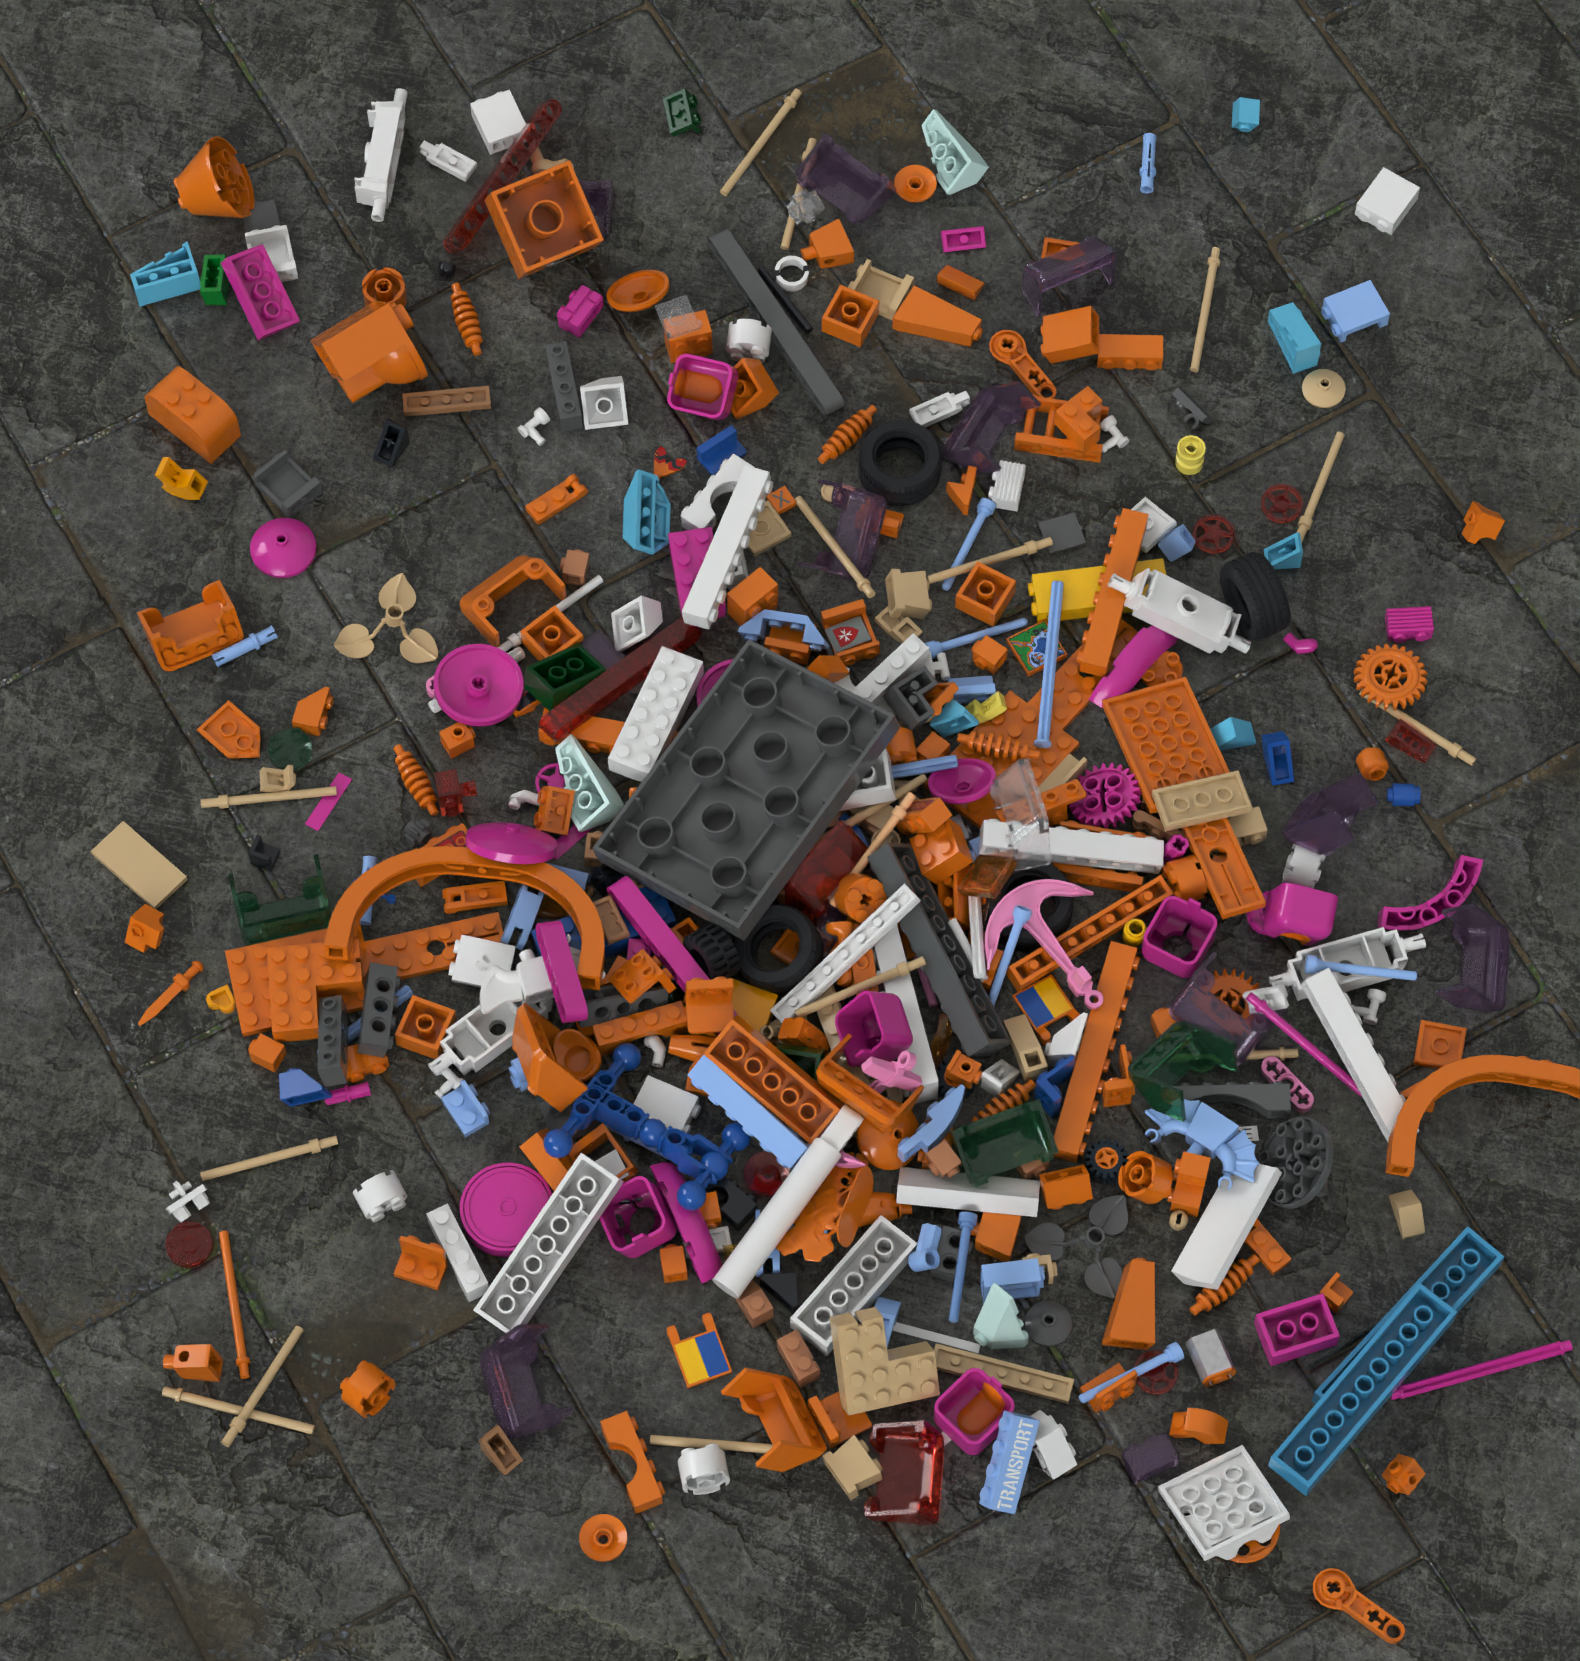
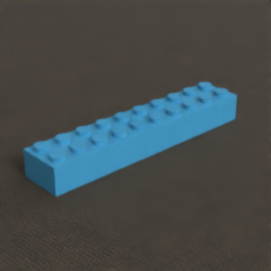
M1467 1226L1314 1392L1312 1402L1316 1404L1419 1282L1458 1313L1502 1264L1504 1256Z
M1419 1282L1271 1456L1268 1466L1307 1496L1454 1322L1457 1311Z

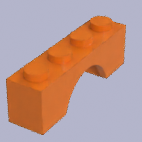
M682 1001L593 1025L594 1039L601 1056L613 1053L614 1049L621 1043H631L642 1037L662 1035L667 1038L671 1037V1035L688 1032L687 1016Z
M625 1411L600 1421L609 1449L626 1452L636 1462V1474L626 1485L635 1513L637 1514L663 1504L662 1495L665 1494L661 1481L656 1482L653 1474L656 1473V1469L652 1460L647 1461L644 1454L647 1452V1447L643 1438L638 1439L635 1432L639 1430L635 1418H630L628 1412Z

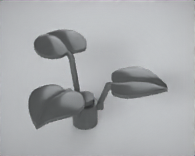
M1109 1196L1096 1202L1089 1212V1221L1095 1226L1089 1228L1085 1235H1081L1068 1242H1063L1065 1238L1064 1231L1057 1224L1050 1222L1036 1226L1024 1236L1025 1243L1032 1254L1038 1253L1040 1256L1050 1254L1052 1262L1059 1260L1063 1256V1247L1083 1241L1087 1248L1095 1250L1096 1263L1090 1264L1084 1274V1281L1087 1287L1098 1295L1115 1299L1122 1270L1118 1262L1113 1258L1107 1257L1100 1262V1245L1105 1239V1234L1117 1235L1126 1228L1128 1224L1126 1196Z

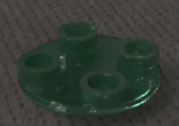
M295 727L281 730L269 739L268 756L271 762L282 770L287 765H293V770L300 769L309 762L312 756V742L308 735L300 728Z

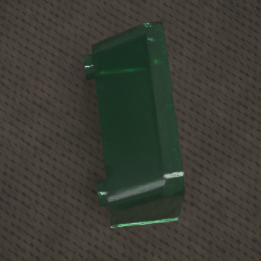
M318 854L314 855L318 875L305 879L302 884L303 895L259 905L257 896L253 892L243 891L237 893L233 873L228 874L242 939L247 946L328 928L331 911Z
M1176 1022L1129 1064V1078L1153 1110L1184 1122L1186 1114L1183 1090L1175 1088L1173 1085L1190 1069L1206 1073L1218 1065L1236 1072L1238 1064L1235 1041L1188 1022Z

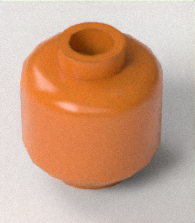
M1367 747L1356 758V764L1361 776L1366 780L1378 781L1388 771V762L1383 751L1379 748Z

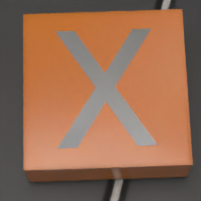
M786 486L766 496V500H769L779 515L796 506V501Z

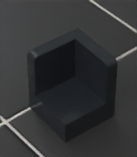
M256 835L248 855L251 865L272 872L281 852L279 848L263 843L262 836Z

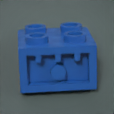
M1073 1055L1067 1059L1065 1057L1060 1059L1055 1064L1054 1069L1050 1072H1043L1037 1078L1034 1099L1051 1119L1060 1112L1062 1094L1058 1086L1072 1076L1075 1064Z

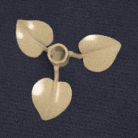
M403 573L391 578L380 590L379 603L382 608L386 609L385 618L381 619L380 624L373 633L369 635L368 629L363 625L350 624L342 629L337 640L334 642V647L341 654L350 658H364L374 650V643L371 639L376 636L384 624H387L390 627H401L403 636L406 639L400 644V652L407 661L425 663L435 661L438 658L437 645L427 631L415 628L409 635L406 632L405 622L402 621L403 614L415 605L416 594Z

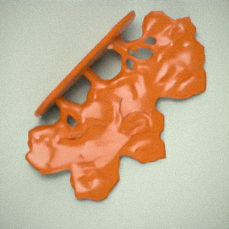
M853 1152L846 1153L851 1156H854ZM864 1159L859 1160L865 1163V1167L852 1169L834 1166L794 1221L795 1226L786 1232L776 1246V1249L781 1251L783 1256L802 1249L806 1261L819 1262L822 1257L833 1252L834 1245L831 1241V1236L834 1233H837L838 1241L842 1247L851 1245L873 1192V1174L871 1169L866 1166ZM849 1172L853 1173L852 1177H849ZM843 1177L849 1180V1186H845L841 1183V1179ZM842 1188L846 1189L844 1192H839ZM849 1191L844 1206H842L840 1204V1198L844 1193ZM839 1216L837 1224L834 1223V1219ZM825 1230H831L830 1233H824Z

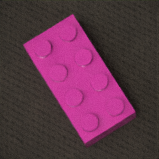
M712 527L668 533L669 550L682 623H684L682 609L714 538ZM725 601L719 605L717 618L726 617Z

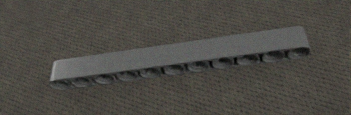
M726 228L708 237L707 242L711 251L757 319L761 321V325L764 327L769 325L772 328V341L820 412L827 416L844 407L845 404L841 394L731 232Z

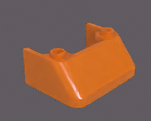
M525 555L518 556L461 598L460 608L462 613L492 646H500L499 632L486 618L494 612V603L528 578L533 580L542 579L561 601L566 598L564 582L542 559Z
M523 1003L516 1011L512 1048L519 1058L528 1082V1090L534 1096L539 1095L559 1112H562L584 1093L588 1087L555 1060L553 1040L561 1030L527 1003Z
M848 1033L820 1062L816 1070L817 1081L823 1089L847 1104L879 1129L893 1131L911 1112L924 1086L920 1085L900 1107L893 1104L837 1064L852 1037Z
M745 1367L721 1390L722 1395L739 1398L741 1407L746 1413L760 1417L772 1442L773 1447L755 1463L756 1467L785 1472L820 1457L826 1451L827 1447L798 1386L791 1378Z

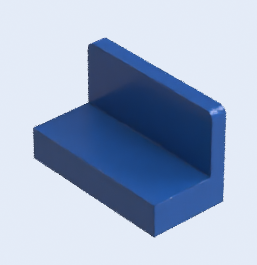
M732 425L696 448L697 459L711 476L718 473L722 462L725 459H729L732 454L740 458L747 454L746 449L737 440V430Z

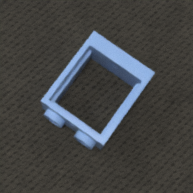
M1038 1258L981 1265L980 1286L983 1303L994 1283L1012 1296L1013 1299L1039 1296L1040 1288H1044L1043 1280H1045L1043 1266H1039Z

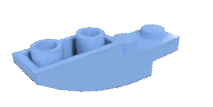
M963 1084L957 1088H951L945 1094V1098L939 1103L936 1101L931 1104L927 1109L926 1121L928 1124L924 1122L916 1129V1133L912 1137H905L898 1144L897 1156L903 1163L920 1149L927 1153L945 1138L955 1123L962 1107L965 1093Z

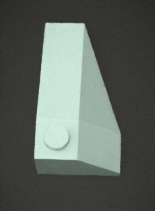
M933 109L921 126L927 146L931 148L933 154L931 158L932 163L936 165L938 171L936 174L937 181L945 192L951 195L977 184L989 166L937 110Z
M570 734L555 750L560 773L563 774L566 786L563 788L575 791L571 818L578 831L583 832L613 820L623 808L624 803L615 788L575 736Z
M996 1283L991 1286L974 1325V1339L980 1345H986L990 1349L1025 1347L1028 1344L1029 1336L1025 1330H1021L1024 1324L1017 1317L1019 1311L1012 1296Z

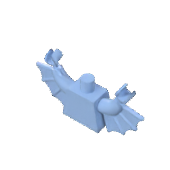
M1181 1096L1173 1101L1160 1100V1103L1155 1108L1145 1110V1113L1160 1126V1129L1157 1131L1155 1129H1148L1145 1132L1146 1137L1156 1134L1155 1139L1150 1141L1151 1144H1158L1163 1135L1167 1136L1171 1133L1185 1135V1141L1191 1145L1187 1152L1197 1155L1205 1154L1211 1159L1217 1156L1221 1160L1223 1177L1218 1180L1219 1188L1223 1180H1228L1230 1182L1228 1190L1232 1188L1230 1175L1233 1174L1250 1182H1255L1254 1170L1259 1165L1254 1155L1256 1144L1248 1139L1245 1129L1239 1132V1125L1205 1103L1201 1102L1200 1104V1100L1189 1101Z

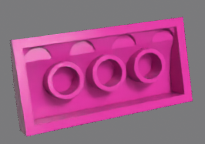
M263 244L229 256L221 262L258 341L300 322Z

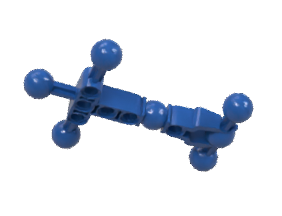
M621 1043L613 1051L612 1058L614 1063L610 1068L599 1071L587 1085L588 1089L574 1101L570 1118L561 1129H552L546 1134L543 1140L545 1152L554 1158L565 1157L573 1147L572 1136L576 1131L586 1129L596 1119L625 1136L634 1137L635 1140L640 1138V1141L645 1146L657 1147V1152H661L664 1157L678 1165L677 1169L680 1172L696 1178L694 1181H687L680 1185L677 1191V1200L679 1205L686 1210H698L706 1201V1187L710 1183L716 1184L717 1180L725 1177L729 1170L728 1164L733 1162V1159L730 1157L734 1151L744 1150L749 1145L751 1136L743 1131V1126L740 1123H730L722 1131L723 1143L718 1149L717 1145L700 1134L692 1136L682 1130L672 1128V1126L667 1128L666 1124L660 1119H649L650 1114H645L638 1106L614 1094L616 1081L623 1072L633 1071L641 1062V1053L637 1046L632 1043ZM697 1154L699 1156H702V1158L699 1162L693 1157H691V1155Z

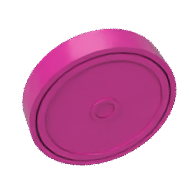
M498 1163L482 1169L467 1183L460 1200V1216L467 1237L477 1248L487 1254L497 1257H510L552 1196L550 1187L539 1173L522 1164Z

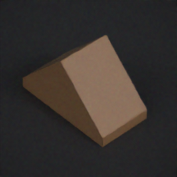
M496 1425L479 1439L481 1451L503 1475H507L523 1461L499 1425Z

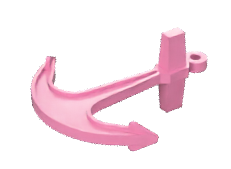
M1054 879L1031 881L1010 891L994 908L986 926L984 943L986 970L990 969V964L997 950L1000 933L1004 928L1014 924L1012 913L1015 905L1027 907L1033 912L1030 920L1023 924V927L1029 931L1066 972L1068 987L1076 998L1085 996V1006L1091 1010L1098 1009L1102 1005L1103 996L1099 991L1092 990V977L1083 966L1080 968L1074 967L1040 913V905L1048 897L1092 896L1094 892L1073 883ZM1090 997H1096L1098 1002L1092 1003Z
M907 1050L901 1052L897 1062H889L871 1056L861 1065L864 1073L876 1078L869 1086L879 1094L886 1087L892 1088L893 1086L913 1092L922 1084L921 1076L910 1071L916 1064V1055ZM827 1127L821 1132V1134L817 1138H820ZM843 1149L840 1152L842 1157L836 1163V1166L841 1168L865 1167V1163L854 1156L846 1154Z

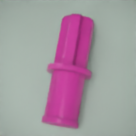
M368 1081L353 1086L345 1085L344 1088L330 1091L332 1098L325 1099L326 1105L345 1101L350 1103L353 1099L371 1096Z

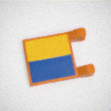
M1052 974L1012 995L1022 1013L1026 1015L1043 1046H1046L1047 1042L1051 1043V1034L1045 1027L1066 1016L1072 1022L1080 1015Z
M711 1313L702 1315V1322L706 1332L681 1341L676 1326L667 1327L666 1333L687 1389L732 1373Z

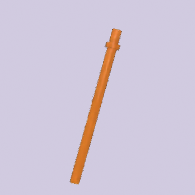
M228 1231L219 1232L237 1352V1359L235 1361L236 1366H239L240 1378L247 1379L250 1377L248 1367L250 1358L246 1354Z

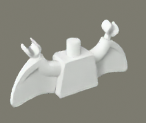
M567 934V941L569 944L571 936ZM570 947L577 971L581 951ZM531 949L522 951L519 954L522 962L517 964L515 971L504 970L498 965L494 966L493 958L490 955L482 957L487 965L478 960L476 966L479 970H489L480 989L482 1013L488 1014L509 1002L521 1001L522 1004L527 1003L531 1005L554 998L542 956L535 958Z

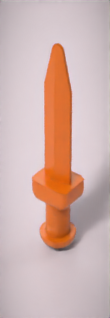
M193 961L192 966L183 975L181 973L176 974L173 977L174 983L145 1011L138 1025L141 1026L155 1017L181 990L186 992L190 987L189 981L198 972L203 971V964L200 961Z

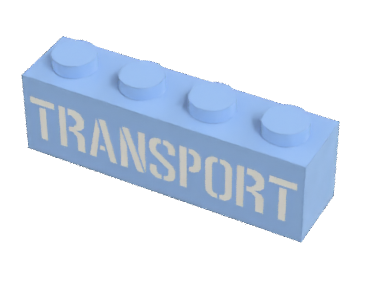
M1004 1410L1003 1416L999 1421L997 1439L992 1447L991 1461L986 1469L985 1484L980 1491L979 1504L992 1510L1015 1514L1037 1434L1039 1420L1028 1415Z

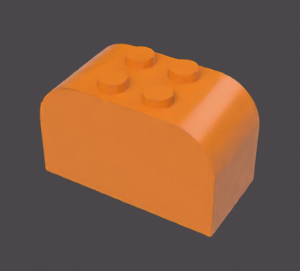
M176 366L144 397L148 414L210 464L241 436L238 419L228 404L182 367Z

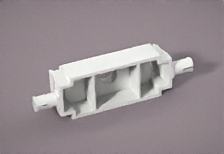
M401 88L395 90L393 101L371 102L372 110H368L367 113L369 126L374 128L371 142H367L365 146L364 160L367 163L365 174L362 178H354L357 203L373 206L371 218L376 222L384 220L385 210L389 209V203H391L404 135L407 91Z
M1149 568L1137 574L1131 582L1115 573L1111 576L1108 586L1125 594L1124 606L1133 610L1132 616L1209 654L1213 650L1223 653L1227 646H1231L1244 654L1248 652L1251 641L1235 634L1242 614L1234 613L1232 607L1155 569L1152 572ZM1149 584L1145 596L1142 595L1144 587ZM1182 601L1192 605L1193 611H1187L1183 607Z
M1384 927L1297 951L1295 959L1288 960L1287 962L1288 971L1268 977L1270 986L1281 984L1285 987L1292 986L1297 1001L1308 999L1300 985L1305 979L1315 975L1305 973L1307 955L1317 956L1321 961L1403 970L1408 961L1407 952L1426 948L1425 939H1422L1424 938L1422 933L1403 939L1399 937L1397 929L1385 932ZM1385 946L1390 948L1394 959L1393 964L1390 962ZM1335 972L1339 978V986L1342 992L1393 979L1359 974L1344 976L1339 972Z
M553 998L541 1001L539 1003L540 1008L535 1003L529 1006L548 1019V1012L552 1010ZM521 1001L503 1004L488 1014H483L479 1005L446 1029L447 1037L440 1041L444 1053L428 1064L431 1071H434L433 1073L438 1076L439 1073L453 1064L465 1076L471 1070L478 1072L513 1045L512 1036L516 1011L522 1005ZM495 1024H502L506 1027L505 1032L497 1036L493 1035L490 1029Z

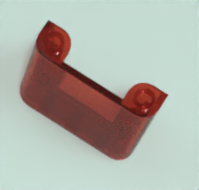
M925 1420L873 1424L872 1433L869 1438L870 1444L879 1452V1463L883 1470L881 1471L882 1480L877 1482L876 1496H870L864 1504L865 1517L872 1521L921 1525L936 1524L939 1519L944 1457V1438L942 1433Z

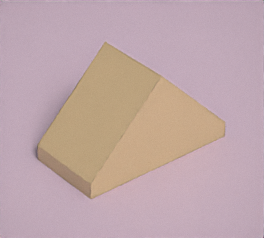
M1407 1190L1389 1195L1402 1239L1425 1234L1422 1205L1414 1192Z

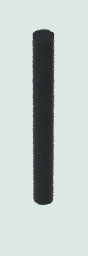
M760 267L757 271L802 329L807 334L813 330L810 323L765 267Z

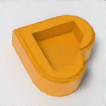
M228 984L211 991L206 996L207 1005L212 1010L219 1009L221 1012L228 1014L236 1008V1002Z

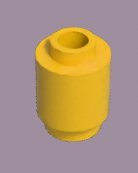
M1136 918L1126 922L1122 931L1123 942L1128 946H1139L1143 942V937L1147 930L1145 923Z

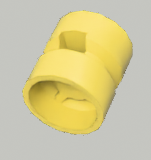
M1189 435L1181 438L1178 442L1175 464L1181 473L1193 475L1202 469L1206 449L1202 439Z

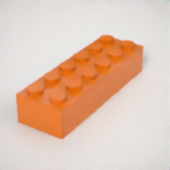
M739 1015L731 1019L703 1053L810 1145L844 1106L841 1101L823 1089L816 1080Z

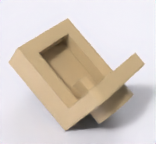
M287 765L284 770L262 767L259 771L260 791L263 792L289 791L296 783L293 765Z
M1033 1253L1022 1258V1260L1038 1258L1039 1266H1043L1044 1272L1047 1274L1048 1284H1053L1054 1276H1057L1056 1262L1051 1261L1050 1254L1040 1256L1038 1253Z

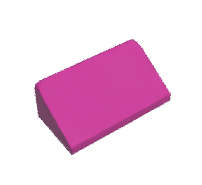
M984 226L940 231L943 252L986 247Z

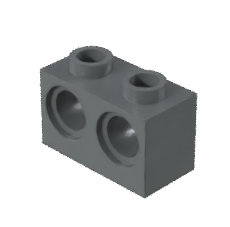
M943 1225L937 1248L940 1263L937 1268L930 1269V1276L954 1283L959 1248L952 1247L950 1243L953 1241L960 1242L961 1230ZM969 1241V1256L971 1254L974 1242ZM951 1262L955 1265V1268L946 1269L943 1265Z

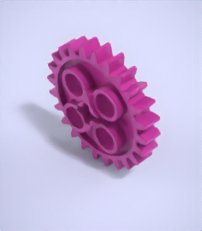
M1102 763L1101 769L1094 765L1092 772L1087 769L1085 770L1086 776L1078 775L1080 784L1086 792V797L1071 803L1069 807L1080 824L1086 823L1089 826L1094 824L1095 827L1103 825L1106 829H1108L1109 824H1112L1116 828L1117 821L1124 824V817L1131 818L1130 811L1138 810L1136 804L1141 803L1139 796L1142 794L1138 787V780H1135V774H1131L1129 768L1124 770L1121 764L1115 768L1114 763H1111L1109 768H1106L1105 764ZM1103 781H1105L1104 787H1105V789H1106L1107 792L1104 791ZM1104 800H1105V803H1106V805H1107V811H1106V812H1105V805H1104V802H1103Z

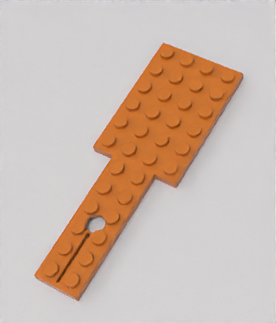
M1122 619L1107 674L1114 669L1113 662L1138 633L1136 629ZM1085 643L1055 673L1049 741L1052 742L1051 747L1038 748L1034 746V740L1037 739L1042 688L1028 703L1010 690L1004 696L1007 710L984 723L978 724L972 730L977 732L976 737H979L981 732H986L985 739H988L990 733H995L994 741H997L999 734H1003V743H1006L1008 736L1012 737V745H1015L1016 739L1021 741V747H1024L1026 742L1031 749L1040 751L1039 760L1026 758V761H1021V756L1018 755L1015 761L1012 760V754L1010 753L1008 759L1005 760L1003 759L1004 752L1001 751L999 759L994 758L995 750H992L990 756L985 755L986 748H983L982 752L979 753L977 752V746L970 750L965 743H960L950 754L956 755L957 759L971 758L985 761L995 770L996 783L984 797L966 804L946 803L977 828H981L984 820L998 819L996 811L1028 799L1069 753L1072 755L1079 747V742L1064 730L1091 702L1089 698L1102 679L1101 676L1097 675L1083 678L1078 672L1080 663L1077 662L1079 650H1084ZM928 777L927 782L924 783V787L929 790Z
M1186 677L1102 700V707L1132 774L1134 773L1135 780H1138V787L1141 790L1150 814L1158 812L1152 797V790L1230 772ZM1228 818L1181 828L1185 838L1188 839L1192 854L1199 861L1197 865L1199 869L1203 870L1207 887L1222 920L1265 907L1266 901ZM1218 849L1220 852L1227 854V859L1221 863L1214 862L1210 858V852Z
M499 912L364 941L359 923L353 939H359L361 946L364 990L366 973L370 962L398 967L397 976H400V980L449 970L451 962H456L457 953H453L455 945L453 943H455L456 939L460 940L461 935L502 943L500 940L503 929ZM328 928L225 951L243 1037L272 1031L267 947L325 942ZM438 940L444 943L445 949L442 954L433 955L431 952H428L427 947L432 941ZM364 992L318 996L319 1001L320 998L342 995L348 1013L361 1011L363 1007Z

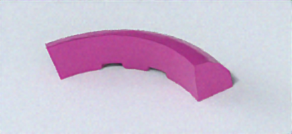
M1153 625L1147 629L1142 628L1113 662L1114 669L1106 677H1102L1089 700L1102 707V700L1131 692L1149 667L1166 650L1175 645L1178 638Z
M1461 855L1455 861L1451 877L1442 892L1426 903L1414 907L1395 908L1384 906L1378 913L1377 927H1384L1385 931L1396 929L1397 931H1408L1427 927L1444 919L1454 912L1471 893L1480 875L1483 859Z
M666 1162L653 1164L650 1168L656 1184L663 1194L684 1243L689 1242L685 1247L694 1270L703 1284L714 1278L722 1267V1261L700 1208L690 1211L679 1205L677 1191L680 1185L687 1181L682 1172L677 1169V1166Z

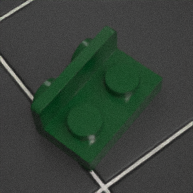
M684 88L663 98L669 131L672 136L675 137L691 129L697 133L702 132L700 126L702 119L697 111L698 100L694 94L689 93Z

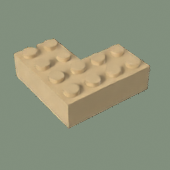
M876 1307L855 1311V1316L861 1323L859 1325L850 1312L829 1317L840 1403L848 1415L940 1395L935 1351L927 1341L887 1350L883 1316Z

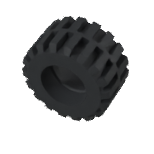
M708 923L687 935L683 940L686 950L710 980L721 976L728 979L739 972L740 959L736 947L726 932L718 925Z

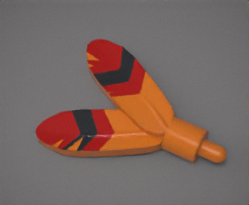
M659 447L654 456L653 474L657 475L660 480L661 477L671 475L683 469L687 461L685 459H675L666 463V451L663 447Z

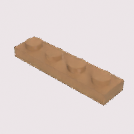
M489 386L402 394L404 417L491 409Z

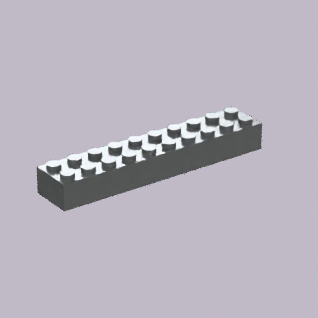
M887 843L867 857L870 862V868L882 883L887 897H891L905 883L921 900L900 920V927L907 935L912 951L918 958L923 956L926 965L922 966L921 969L927 974L931 982L930 987L937 994L941 1002V1009L947 1014L951 1022V1029L957 1034L963 1052L968 1057L994 1055L1012 1042L982 983L974 977L973 968L948 924L950 920L929 879L922 875L912 845L909 843Z

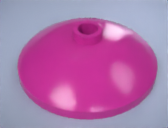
M277 518L266 522L254 533L250 543V553L255 566L264 574L275 578H289L305 571L313 562L317 548L314 534L310 528L303 522L292 518ZM280 539H285L284 542H278Z
M965 758L957 759V768L933 772L928 780L929 791L934 797H940L943 802L949 804H966L979 800L988 794L996 783V774L994 768L987 762L979 759Z

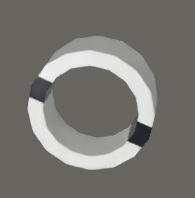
M786 256L777 262L775 266V281L782 290L795 292L806 286L809 278V267L802 258ZM791 265L799 267L804 275L799 281L788 282L781 277L780 271L784 267Z

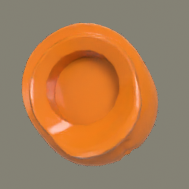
M565 1029L555 1036L553 1052L556 1062L581 1082H586L593 1078L599 1071L602 1062L600 1050L595 1042L575 1029Z

